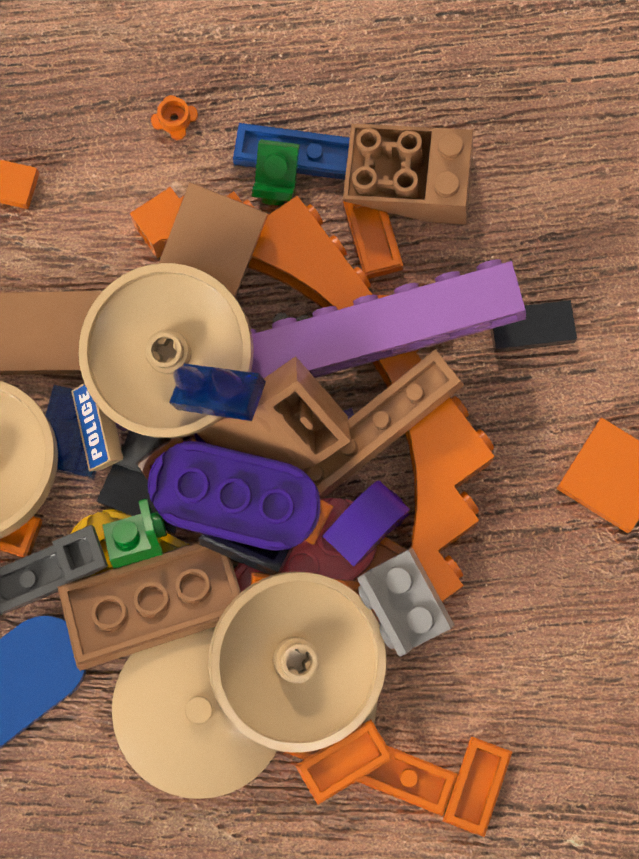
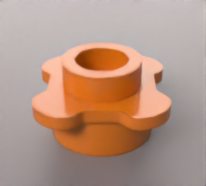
M169 95L159 104L157 113L152 115L151 124L156 130L163 129L170 133L172 139L181 140L186 136V129L189 124L197 120L198 112L194 106H188L181 98ZM177 115L178 119L171 120V116Z

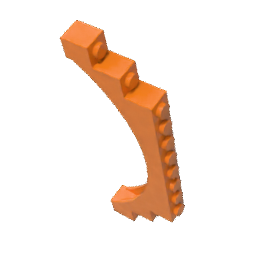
M171 187L130 213L135 229L157 259L162 256L184 195L179 198ZM234 191L227 195L231 199L254 207L249 200L242 202ZM297 195L270 213L248 268L262 272L292 287L321 308L336 306L337 310L354 306L353 301L357 298L372 295L368 289L371 287L367 276L359 267L354 269L345 259L347 253L344 246L335 235L329 237L321 227L323 220L313 205L305 206ZM419 349L372 362L387 388L422 360L417 354ZM456 396L449 397L405 433L414 477L415 514L411 548L414 549L442 603L461 590L464 585L459 579L464 575L451 556L448 555L443 558L440 552L472 530L479 522L476 516L479 509L473 499L465 491L459 494L456 489L488 467L495 457L491 452L494 450L491 440L481 429L474 430L466 419L469 416L466 407Z

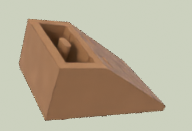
M351 123L343 201L424 222L466 225L473 160V130Z
M296 356L242 393L237 403L222 419L203 431L197 432L207 444L288 463L301 470L317 465L351 442L348 416Z

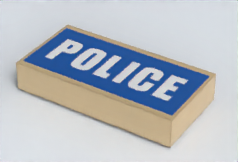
M83 383L71 392L90 472L103 470L123 460V454L116 423L96 405L85 383Z

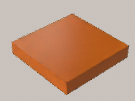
M601 417L556 489L624 532L630 533L639 520V440Z

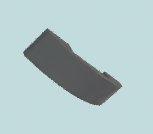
M93 525L87 526L52 541L53 545L0 567V615L58 592L57 587L90 577L106 568L108 564L95 527Z

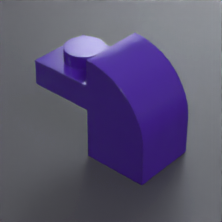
M377 480L340 515L322 537L352 566H355L363 561L387 534L404 522L410 515L408 513L410 509L396 493L388 489L380 480Z

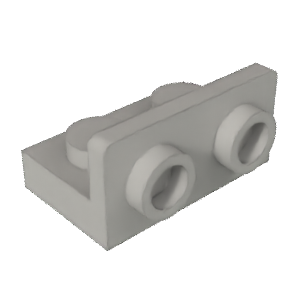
M413 548L381 563L357 578L360 584L358 591L363 603L368 609L375 611L381 623L379 629L384 642L390 649L395 648L399 657L409 653L414 647L450 630L454 626Z

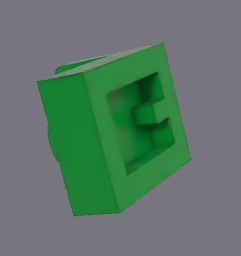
M260 139L258 142L252 197L261 198V202L268 205H283L285 201L293 199L296 190L300 144Z
M148 499L139 501L141 514L102 525L108 556L113 569L163 555L160 538L167 536L164 520L158 511L152 512Z

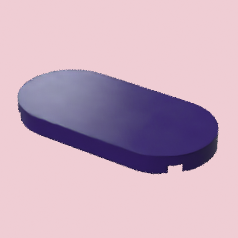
M187 441L174 445V447L163 452L155 460L148 477V493L151 502H153L155 509L168 523L183 529L263 549L285 550L301 544L312 534L320 518L321 500L318 489L312 479L298 467L207 443Z

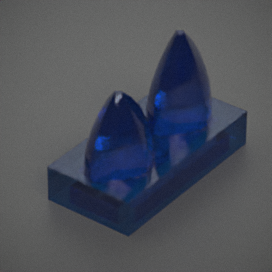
M184 363L182 367L177 368L173 373L176 386L169 403L180 411L252 421L266 381L259 373Z

